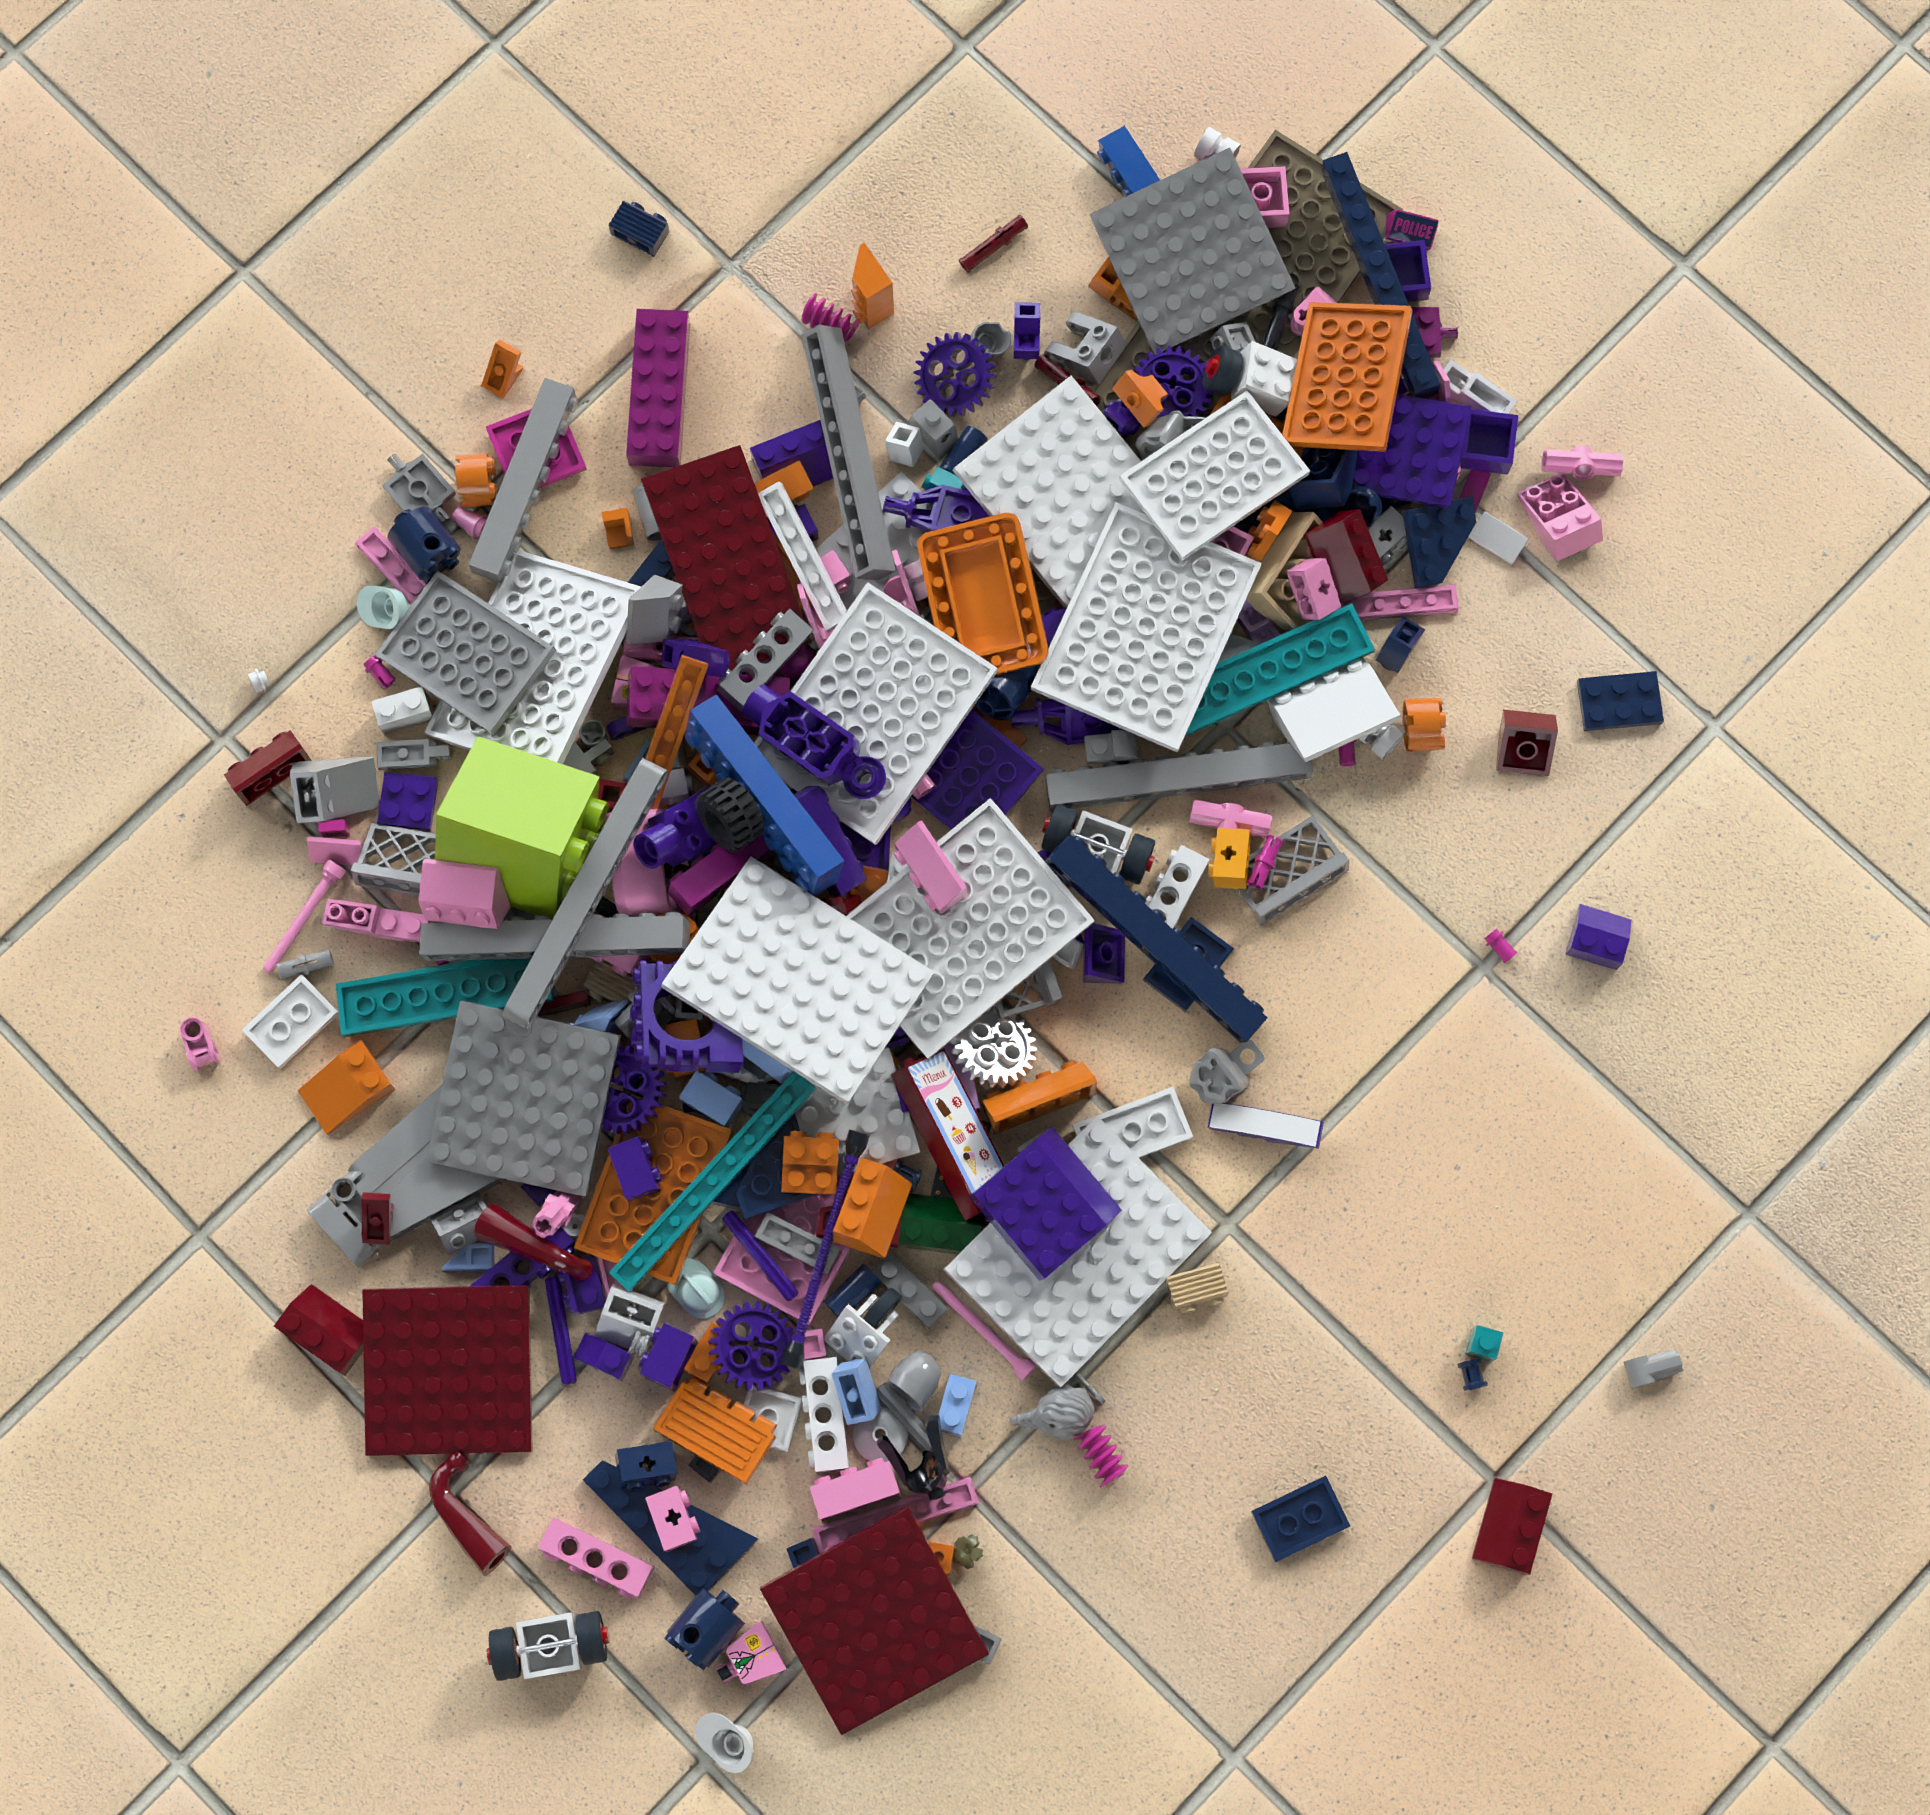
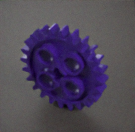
M955 332L952 338L949 333H945L944 341L936 336V345L927 343L928 353L920 351V354L924 357L923 361L917 360L915 362L921 366L920 370L913 372L920 376V379L916 380L914 384L922 386L917 394L925 396L922 401L923 403L931 399L945 415L948 412L949 416L955 417L958 411L959 415L965 416L966 408L974 413V404L983 406L981 398H990V395L986 392L987 388H995L994 385L989 383L990 379L997 378L996 375L990 373V370L994 369L996 365L988 363L993 355L985 353L988 347L984 344L979 346L980 340L977 338L971 340V335L965 333L962 338L961 333ZM964 351V360L961 363H957L958 353ZM942 363V372L939 375H935L936 365ZM972 363L975 364L974 367L968 368ZM971 374H975V383L972 386H968V377ZM938 381H942V382L936 387V383H937ZM949 386H952L954 389L953 394L950 398H946L945 391Z
M1167 346L1166 352L1163 353L1158 347L1156 356L1148 352L1147 360L1141 358L1139 360L1140 367H1134V372L1140 376L1147 377L1153 375L1168 393L1161 402L1164 409L1157 418L1167 416L1172 411H1180L1186 417H1197V414L1203 416L1205 413L1204 407L1209 408L1211 401L1209 399L1213 397L1214 392L1206 390L1202 384L1203 373L1207 363L1198 364L1200 355L1191 358L1190 349L1185 354H1182L1181 346H1178L1176 352H1172L1171 347ZM1164 370L1167 372V375L1160 376L1155 371ZM1181 375H1190L1193 380L1186 381L1181 378ZM1170 385H1174V389H1170ZM1184 398L1188 401V404H1179L1177 399Z
M627 1045L625 1050L622 1046L618 1048L614 1070L620 1066L621 1072L615 1078L613 1071L611 1082L643 1095L644 1098L640 1100L610 1087V1099L606 1104L602 1125L603 1130L610 1132L613 1129V1133L620 1134L622 1130L624 1133L631 1134L632 1128L641 1131V1122L645 1125H650L648 1117H658L654 1110L655 1107H664L658 1101L659 1098L667 1096V1094L660 1092V1088L667 1085L666 1082L659 1080L665 1073L656 1070L657 1067L640 1069V1061L635 1059L634 1047ZM643 1076L644 1083L642 1087L638 1088L637 1080ZM630 1101H632L633 1109L628 1114L626 1111L627 1104Z
M746 1301L743 1303L742 1310L736 1304L732 1307L733 1313L729 1310L723 1313L726 1320L718 1318L715 1321L720 1328H712L710 1331L716 1338L708 1340L709 1344L715 1346L714 1349L708 1352V1355H715L717 1357L711 1365L721 1366L717 1375L726 1373L728 1376L725 1383L733 1379L736 1380V1389L743 1383L747 1392L752 1389L753 1384L757 1392L763 1389V1383L769 1389L773 1386V1380L777 1383L783 1380L780 1373L787 1375L790 1372L786 1365L780 1363L784 1348L792 1338L789 1337V1333L794 1328H785L784 1325L788 1318L779 1320L780 1310L778 1309L773 1314L770 1313V1304L766 1305L763 1310L760 1307L759 1301L754 1303L753 1308ZM736 1325H742L746 1329V1337H739L736 1334ZM763 1328L771 1330L773 1334L772 1341L763 1338ZM732 1341L737 1344L747 1345L748 1343L753 1341L754 1346H772L776 1348V1351H772L765 1348H758L757 1350L752 1352V1347L750 1346H730L729 1342ZM733 1352L742 1354L744 1358L742 1365H738L733 1361ZM760 1355L769 1358V1368L761 1366L759 1362Z

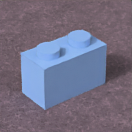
M696 1070L679 1096V1099L718 1125L729 1128L745 1103L740 1097L742 1093L731 1085H727L724 1088L717 1083L719 1079L705 1070L702 1074Z
M866 1357L840 1363L832 1372V1377L847 1425L873 1420L881 1411V1405Z
M953 1374L949 1375L938 1414L940 1415L942 1432L962 1437L977 1381Z

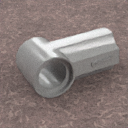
M1676 1349L1649 1357L1645 1355L1623 1362L1632 1389L1653 1383L1656 1379L1666 1378L1683 1372L1682 1361Z

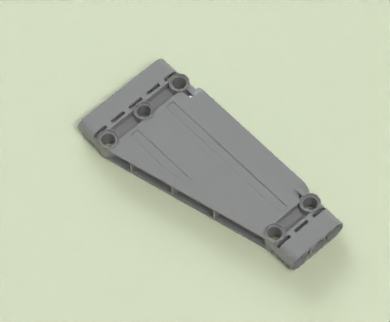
M442 1085L349 1167V1173L335 1180L331 1189L307 1209L312 1218L357 1267H360L383 1246V1244H376L373 1247L372 1244L362 1243L361 1197L363 1192L391 1194V1203L394 1205L390 1240L392 1242L429 1222L430 1217L507 1180L426 1162ZM345 1185H351V1194L346 1198H341L340 1189ZM331 1195L340 1204L339 1207L329 1198ZM348 1215H350L353 1218V1220L358 1224L356 1227L347 1218Z

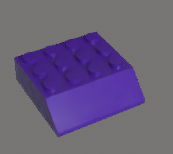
M1052 1126L969 1195V1198L1039 1281L1048 1277L1122 1211Z

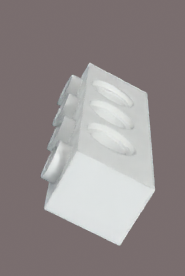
M1183 845L1179 847L1178 851L1172 850L1166 862L1169 865L1166 874H1159L1153 886L1157 888V891L1153 897L1148 895L1147 902L1145 903L1152 910L1156 909L1161 912L1166 918L1165 922L1172 929L1176 926L1209 862L1208 858ZM1181 871L1185 873L1187 880L1178 882L1173 878V874ZM1169 894L1173 896L1175 902L1171 905H1165L1160 897Z
M831 1357L803 1361L804 1368L799 1369L801 1385L806 1384L807 1395L802 1396L804 1412H809L810 1423H805L807 1440L812 1439L813 1451H808L810 1468L815 1467L816 1473L848 1469L849 1460L843 1410L832 1377V1372L838 1367L837 1358ZM817 1381H825L828 1384V1391L824 1395H816L813 1392V1386ZM822 1408H827L832 1413L831 1419L826 1423H820L816 1420V1413ZM824 1436H831L835 1441L834 1447L829 1451H824L819 1447V1441Z

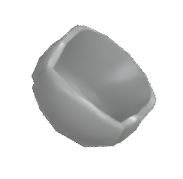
M983 322L977 325L971 334V340L977 338L980 340L979 346L984 344L988 347L985 353L993 355L991 360L1002 357L1011 345L1010 331H1005L999 322Z

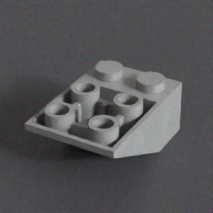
M374 756L293 763L290 779L297 823L327 821L379 808L380 800Z

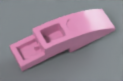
M328 898L322 925L382 939L420 943L421 923H430L431 921L425 920L423 914L383 909L377 905Z

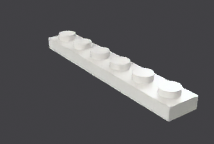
M778 481L758 493L825 630L830 632L836 628L847 610L783 484Z

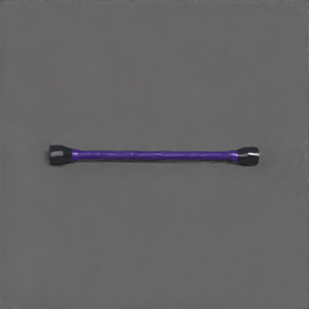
M850 1129L848 1131L845 1141L846 1156L844 1161H846V1165L843 1168L842 1179H840L841 1182L838 1185L839 1189H837L838 1192L835 1195L834 1206H832L833 1209L830 1212L831 1216H829V1223H827L828 1226L825 1229L826 1233H824L823 1243L820 1246L821 1250H819V1257H817L818 1260L815 1263L816 1267L813 1270V1277L810 1278L811 1284L807 1288L808 1291L805 1295L796 1331L792 1334L790 1342L782 1353L780 1363L797 1369L802 1367L805 1357L804 1342L806 1337H804V1333H806V1326H808L809 1316L812 1313L811 1309L814 1306L813 1302H815L816 1292L819 1289L818 1285H820L819 1282L822 1279L823 1268H825L824 1265L827 1262L828 1251H830L829 1248L832 1245L833 1230L842 1209L843 1200L846 1197L845 1194H847L846 1190H848L847 1187L850 1184L849 1180L852 1177V1170H854L855 1164L857 1165L860 1156L866 1150L870 1135Z

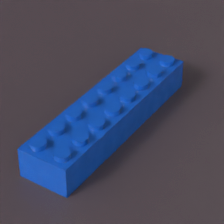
M715 695L691 709L685 731V738L692 748L696 747L701 754L704 765L707 768H712L718 782L723 778H731L750 793L763 817L765 828L762 835L764 836L766 846L771 851L774 850L777 853L782 867L787 872L790 871L796 878L797 886L804 893L808 892L816 896L837 883L844 864L843 858L720 698Z

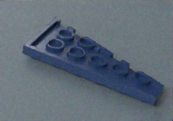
M604 1460L583 1479L695 1596L702 1588L708 1591L758 1540V1538L691 1505L686 1508L690 1518L695 1516L700 1529V1532L696 1534L698 1540L665 1552L646 1501V1497L663 1490L653 1485H645L643 1489L638 1491H628L627 1488L620 1489L617 1467ZM674 1510L670 1511L671 1517L667 1521L674 1523L676 1526L678 1525V1519L681 1518V1514L675 1513Z

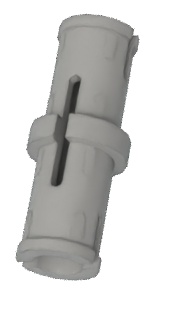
M327 949L326 951L311 955L304 953L300 955V958L277 963V969L281 980L302 973L309 975L313 970L330 965L333 966L334 961L330 949ZM316 960H317V962H315V963L294 968L295 966H298V965H301V964H305V963H309V962H312V961H316Z

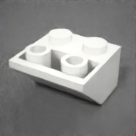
M613 1284L594 1336L629 1349L636 1331H640L642 1336L650 1335L643 1352L644 1354L648 1349L664 1302L634 1291L629 1292L625 1288Z

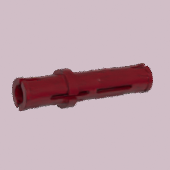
M1018 214L1017 217L1005 226H999L995 229L993 235L958 260L961 267L969 273L970 270L1002 246L1011 244V240L1028 228L1025 219Z
M1041 354L1039 359L1035 361L1034 367L1058 385L1072 376L1045 354ZM1073 377L1093 403L1098 406L1101 397L1089 389L1082 379Z

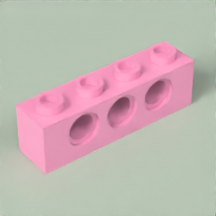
M554 1517L538 1546L539 1549L544 1551L543 1557L555 1563L560 1558L569 1563L567 1569L580 1575L586 1571L594 1575L592 1581L606 1588L610 1583L618 1587L616 1593L632 1600L634 1595L641 1597L655 1568ZM568 1540H575L578 1545L576 1553L571 1556L566 1555L563 1549L564 1544ZM593 1552H599L603 1558L602 1564L597 1568H592L588 1563V1558ZM619 1564H624L627 1567L628 1573L623 1580H617L613 1576V1570Z

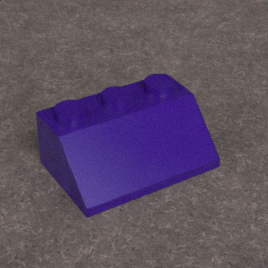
M821 420L750 447L751 459L761 480L799 460L813 487L834 479Z

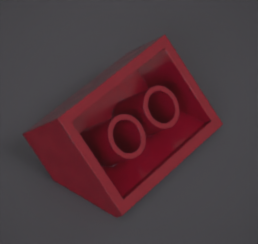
M1360 509L1339 511L1304 534L1313 558H1326L1340 603L1370 593L1388 581Z
M291 730L277 734L272 739L273 742L265 747L255 749L248 759L243 762L234 763L228 768V772L224 774L234 792L246 806L288 779L294 762L312 761Z
M313 1284L309 1285L288 1305L273 1326L344 1376L347 1375L363 1352V1320Z
M1494 1478L1472 1559L1521 1575H1530L1553 1493L1528 1485Z

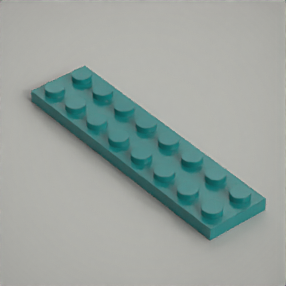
M1349 604L1320 620H1313L1219 662L1185 737L1269 700L1287 690L1298 687L1307 681L1316 679L1327 672L1345 666L1347 663L1374 653L1375 648L1353 604Z
M531 958L468 960L336 983L341 1036L345 1038L457 1018L460 1001L502 1008L504 1010ZM552 989L544 1003L554 1001Z

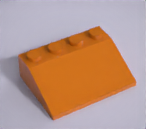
M1074 1060L1061 1065V1070L1051 1074V1071L1048 1070L1036 1075V1080L1027 1084L1025 1080L1019 1081L1010 1086L1011 1090L1004 1093L997 1090L985 1096L986 1100L982 1101V1107L993 1134L996 1135L1094 1096L1097 1085L1095 1076L1083 1061L1076 1064Z

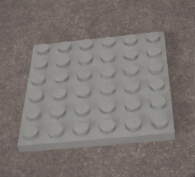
M1230 147L1089 214L1154 356H1156L1158 347L1162 352H1165L1167 346L1171 348L1178 346L1296 289Z
M460 1001L426 1162L586 1197L621 1035L539 1017L535 1018L529 1029H525L503 1018L502 1009Z

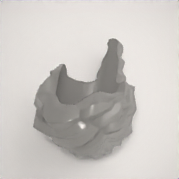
M1064 1384L1061 1388L1053 1387L1039 1400L1034 1410L1021 1413L1019 1416L1013 1415L1010 1418V1422L1014 1426L1020 1425L1031 1429L1039 1428L1047 1437L1066 1440L1073 1436L1081 1435L1087 1429L1095 1409L1084 1388H1073L1069 1384Z

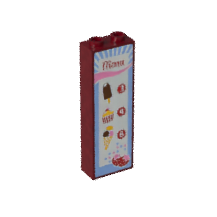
M943 1048L929 1059L921 1053L918 1055L919 1060L915 1062L911 1057L899 1063L900 1069L891 1074V1077L966 1221L982 1213L969 1198V1195L1004 1167V1164L945 1048Z

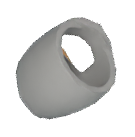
M916 1351L901 1360L893 1369L888 1379V1384L905 1400L909 1408L914 1412H920L935 1389H938L941 1369L933 1359V1356L926 1352Z

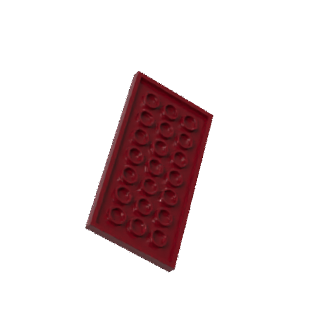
M741 445L641 479L677 582L682 584V596L684 597L698 640L701 643L729 651L730 665L728 669L730 671L738 665L735 661L744 650L750 652L755 647L753 643L755 638L762 631L767 633L773 627L770 623L779 612L785 614L791 609L804 621ZM777 634L774 636V640L778 644L784 645L787 643L784 635ZM809 637L803 645L811 644V638ZM764 653L756 655L759 662L769 658Z

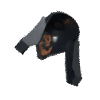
M931 1415L926 1427V1433L933 1452L923 1451L921 1464L911 1472L887 1436L881 1435L877 1440V1446L888 1458L903 1485L907 1486L914 1493L928 1494L930 1501L946 1496L943 1488L947 1483V1475L950 1474L949 1462L943 1443L940 1415Z

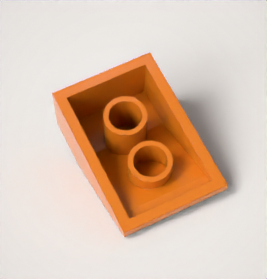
M360 1040L334 1058L298 1089V1092L328 1135L393 1092L395 1088L368 1047Z

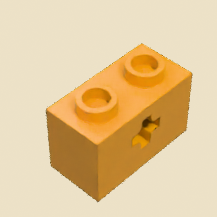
M1217 829V838H1212L1211 854H1215L1214 862H1209V878H1213L1214 888H1247L1251 847L1250 830Z

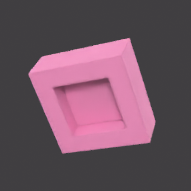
M823 1330L806 1331L804 1333L806 1339L804 1342L805 1357L803 1361L827 1357Z

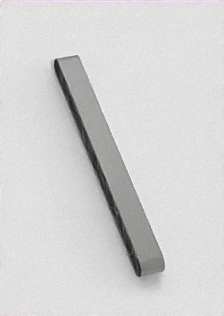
M644 758L637 765L503 1010V1018L525 1029H529L533 1024L667 778L668 770Z

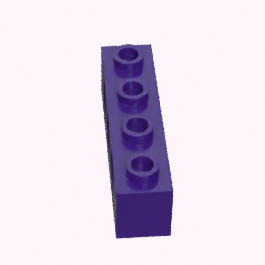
M562 1226L553 1235L545 1237L565 1251L573 1254L575 1242ZM510 1252L470 1286H496L499 1280L508 1279L510 1285H529L531 1289L532 1285L530 1283L537 1277L540 1279L544 1278L553 1268ZM523 1261L530 1262V1271L525 1275L518 1274V1265Z

